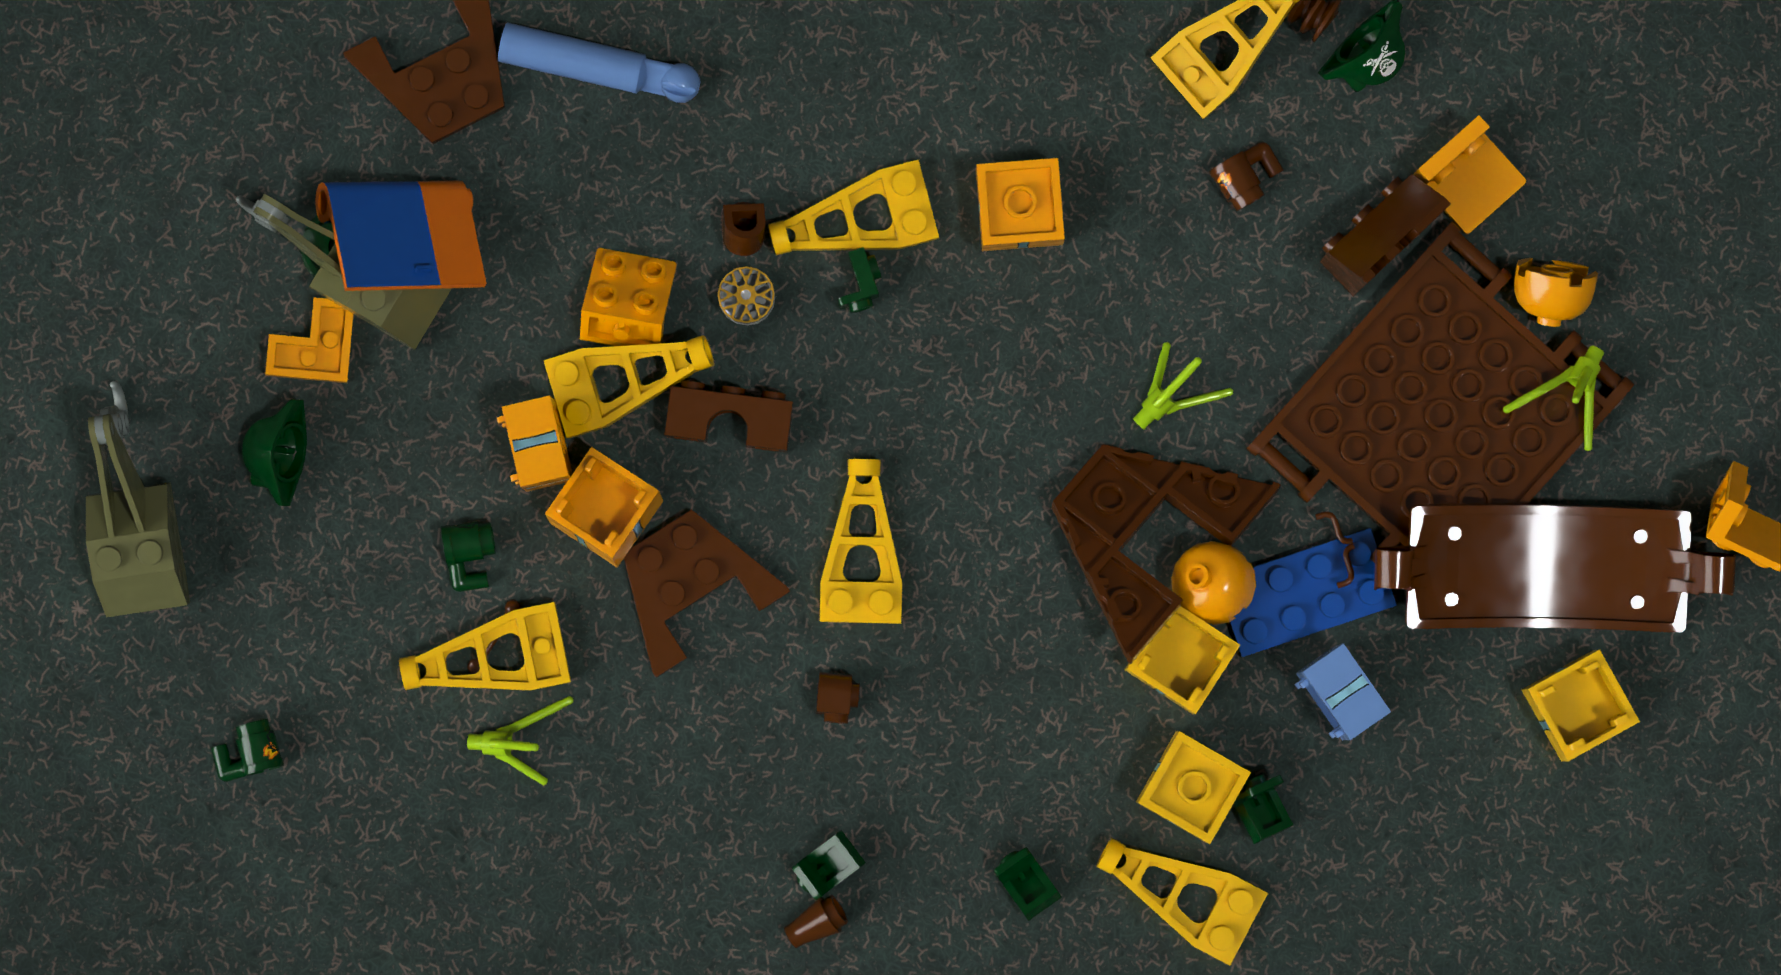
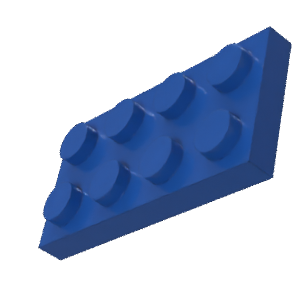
M1371 528L1345 536V538H1352L1355 549L1349 553L1354 570V579L1351 584L1345 587L1338 588L1337 582L1348 578L1343 552L1350 544H1343L1338 539L1253 567L1255 570L1256 588L1252 602L1247 609L1243 608L1239 614L1234 616L1236 619L1229 622L1235 641L1240 644L1238 648L1240 656L1245 657L1397 606L1392 589L1381 588L1374 590L1375 563L1370 557L1377 546Z

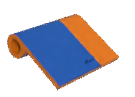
M463 181L321 182L318 185L315 199L316 213L321 223L332 224L345 291L481 288L486 286L487 282L472 215L473 195L471 190L466 188Z

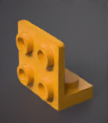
M1480 115L1413 174L1451 203L1444 211L1461 228L1464 234L1472 232L1526 183L1525 177L1487 137L1485 132L1490 126Z
M598 248L581 310L580 340L611 346L662 343L665 314L675 277L676 262Z
M1733 461L1711 500L1706 538L1712 540L1717 547L1723 550H1733L1748 557L1759 567H1770L1780 572L1781 523L1748 508V504L1744 503L1751 489V485L1747 484L1749 467Z

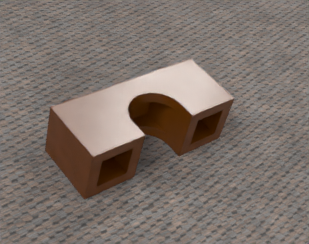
M681 381L680 387L671 386L665 436L666 438L707 443L711 422L721 414L733 413L743 418L747 424V448L787 453L794 404L792 401H785V393L762 391L760 398L745 396L746 389L740 387L721 386V392L705 391L704 383Z

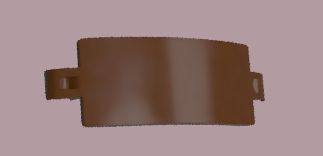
M1571 504L1414 505L1410 509L1408 546L1376 548L1374 590L1381 588L1406 590L1405 624L1409 628L1531 627L1683 632L1686 629L1688 593L1694 595L1714 593L1733 596L1736 555L1719 552L1690 551L1692 515L1689 511L1680 509Z

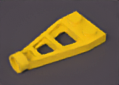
M1237 0L1179 31L1150 58L1204 119L1237 91L1292 7L1300 0ZM1257 5L1267 15L1268 21L1253 39H1249L1235 23V18L1251 6ZM1219 31L1228 32L1239 45L1237 56L1229 68L1224 71H1219L1200 49L1201 43L1205 38Z
M919 160L880 169L790 219L768 224L776 256L792 251L856 250L862 247L865 250L903 249L939 239ZM880 194L887 200L892 218L891 226L883 231H866L859 228L853 215L855 206L872 195ZM834 210L843 211L848 227L847 234L830 238L819 237L814 226L816 218ZM786 229L794 231L796 237L793 242H789Z
M704 335L687 340V342L581 348L543 360L566 438H573L608 427L695 372L714 366L712 351ZM687 351L689 353L692 364L689 363L686 358ZM652 356L663 357L667 374L655 382L642 385L635 365L636 361ZM619 365L626 371L629 388L615 400L604 403L600 400L593 372L599 366Z
M848 459L849 479L820 583V622L901 624L902 579L879 482L881 460ZM856 476H871L872 479L867 484H861L857 481ZM869 505L874 509L877 531L873 537H854L849 533L851 512L855 506ZM858 545H866L875 550L881 570L880 576L876 581L851 582L844 577L843 567L847 553L851 548Z
M555 602L513 610L419 656L412 655L399 658L400 672L405 690L422 686L535 690L571 682ZM508 633L516 634L520 638L524 656L523 667L517 671L496 670L491 667L486 654V649L490 642ZM466 647H474L477 652L479 671L476 674L467 675L451 674L447 668V656L451 652ZM418 663L423 664L426 668V675L422 679Z
M1110 838L1096 865L1101 870L1116 876L1193 947L1229 966L1268 895L1267 892L1231 873L1127 848L1126 845L1113 838ZM1124 854L1126 857V862L1124 866L1116 868L1118 862ZM1156 866L1176 876V881L1166 898H1159L1143 886L1141 878L1148 867ZM1194 883L1211 887L1217 894V900L1204 922H1193L1178 907L1177 898L1183 887L1188 884Z

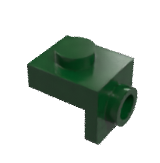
M864 247L848 252L860 291L838 298L840 310L849 307L851 314L873 307L872 299L879 298L875 280L882 278L875 255L867 257Z
M1264 774L1249 780L1243 786L1245 792L1240 794L1234 802V806L1254 844L1293 826L1275 790L1276 787L1284 782L1281 775L1267 780Z
M841 830L795 864L792 869L797 875L799 885L806 892L810 893L815 900H818L866 862Z
M1027 847L1021 851L1009 853L1001 860L1000 865L994 869V873L1028 921L1062 898Z

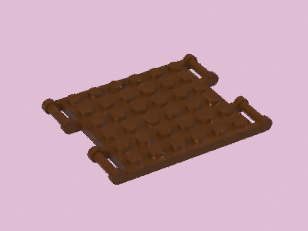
M1453 221L1246 448L1254 456L1259 454L1300 491L1298 496L1306 503L1329 480L1388 533V536L1377 548L1393 547L1398 543L1401 546H1408L1410 509L1414 505L1528 504L1584 442L1585 392H1583L1579 403H1573L1572 397L1575 387L1567 381L1508 414L1504 413V406L1568 369L1570 366L1563 360L1569 353L1578 360L1579 357L1585 356L1589 348L1581 342L1583 337L1573 330L1553 352L1499 304L1493 297L1513 275L1504 267L1502 269L1498 268L1460 234L1461 228ZM1448 244L1490 281L1484 289L1441 252ZM1602 360L1599 363L1601 370L1597 378L1611 392L1604 398L1598 391H1594L1593 431L1635 385L1626 376L1621 378ZM1276 433L1319 471L1312 479H1309L1269 443ZM1375 549V551L1371 554V557H1370V559H1371L1374 563H1375L1376 549Z

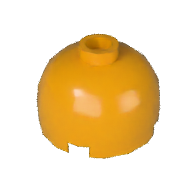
M1533 258L1518 260L1514 278V292L1521 307L1527 313L1537 316L1536 322L1538 324L1559 327L1562 320L1575 319L1583 314L1591 304L1598 277L1596 271L1588 275L1589 267L1567 261L1552 260L1554 264H1544L1541 267L1531 266Z
M1215 541L1198 543L1186 550L1175 563L1171 577L1172 592L1183 599L1181 606L1206 623L1213 625L1229 623L1236 619L1234 616L1239 614L1243 608L1247 609L1252 602L1256 588L1255 570L1242 552L1231 545Z

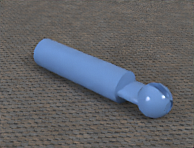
M508 22L505 24L498 52V62L635 94L639 91L666 96L667 99L675 103H686L693 99L699 91V74L692 66L685 63H675L673 65L647 59L643 53Z

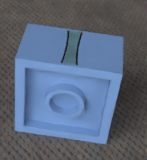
M1344 643L1335 645L1296 672L1300 681L1294 684L1297 690L1306 688L1334 728L1328 733L1331 738L1340 737L1342 741L1352 740L1391 712Z

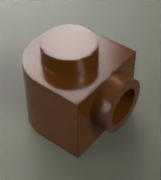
M738 202L723 205V242L725 247L733 254L749 256L761 249L766 223L764 203Z
M819 672L816 714H824V722L848 724L850 707L858 708L860 683H852V674Z

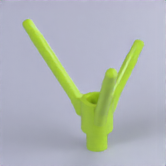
M1165 342L1158 359L1152 385L1147 394L1148 397L1141 403L1143 408L1136 414L1133 420L1142 429H1145L1154 419L1159 421L1165 414L1169 415L1184 408L1233 395V389L1226 388L1174 401L1171 396L1202 363V360L1199 357L1194 358L1170 385L1163 390L1161 384L1171 347L1170 343Z
M1590 346L1585 356L1578 358L1575 366H1570L1560 375L1504 406V413L1508 414L1567 381L1575 387L1572 397L1573 403H1579L1583 392H1585L1584 449L1585 451H1591L1596 377L1601 370L1599 363L1604 355L1603 350L1596 346Z
M568 696L510 725L498 728L496 731L485 730L483 734L470 733L467 738V747L469 750H482L484 755H495L496 758L510 764L541 785H546L548 783L547 778L511 754V750L538 751L539 745L537 743L513 741L512 735L514 732L572 704L573 698Z

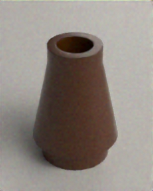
M830 895L825 899L820 897L792 923L785 926L784 930L791 944L798 948L803 944L840 933L842 931L841 927L848 923V919L838 900L833 895Z

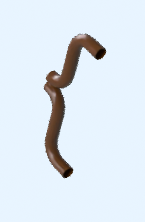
M1327 511L1315 514L1316 520L1322 518L1331 519L1338 540L1343 544H1350L1343 552L1348 578L1337 582L1338 588L1345 587L1351 584L1354 579V570L1349 557L1350 551L1355 549L1352 538L1343 537L1338 519L1333 513Z

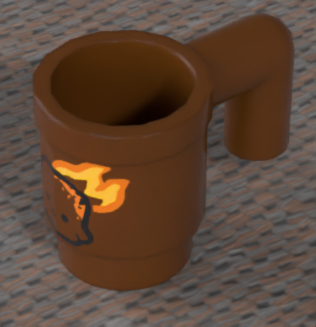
M1260 142L1230 157L1209 171L1227 202H1231L1236 211L1245 208L1265 195L1259 186L1261 181L1252 168L1253 164L1260 161L1269 178L1284 171L1271 147L1265 142Z

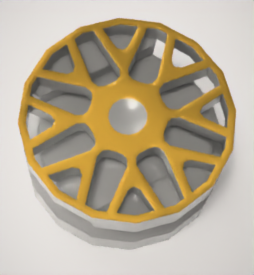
M745 266L735 268L725 275L719 285L718 300L721 310L728 319L736 324L750 326L759 324L768 317L774 308L775 293L773 284L765 273L757 268Z

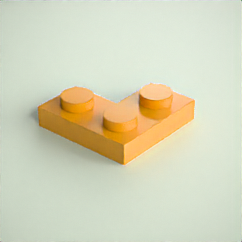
M314 297L310 338L269 334L265 376L347 383L353 313L327 298Z

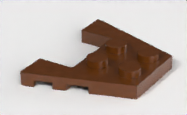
M453 0L470 35L397 73H394L376 36L343 52V54L432 144H435L505 108L489 0Z
M692 509L632 547L624 558L652 672L656 678L687 659V656L665 624L674 615L734 577H738L759 612L790 592L785 584Z

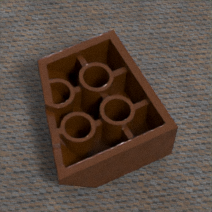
M1413 174L1404 182L1397 176L1381 192L1385 199L1375 209L1370 204L1365 206L1351 220L1356 226L1346 236L1338 232L1322 247L1326 255L1320 262L1353 297L1451 205L1444 196Z

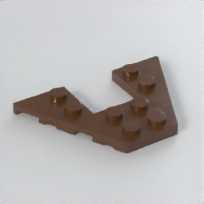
M1103 444L1053 500L1051 508L1127 662L1133 663L1179 609L1183 599L1122 554L1120 551L1164 500H1167L1223 544L1232 546L1277 494L1281 486L1279 483L1273 482L1270 485L1238 478V474L1232 472L1220 474L1214 472L1209 467L1182 461L1179 465L1153 459L1154 455L1141 452L1128 453L1122 448Z

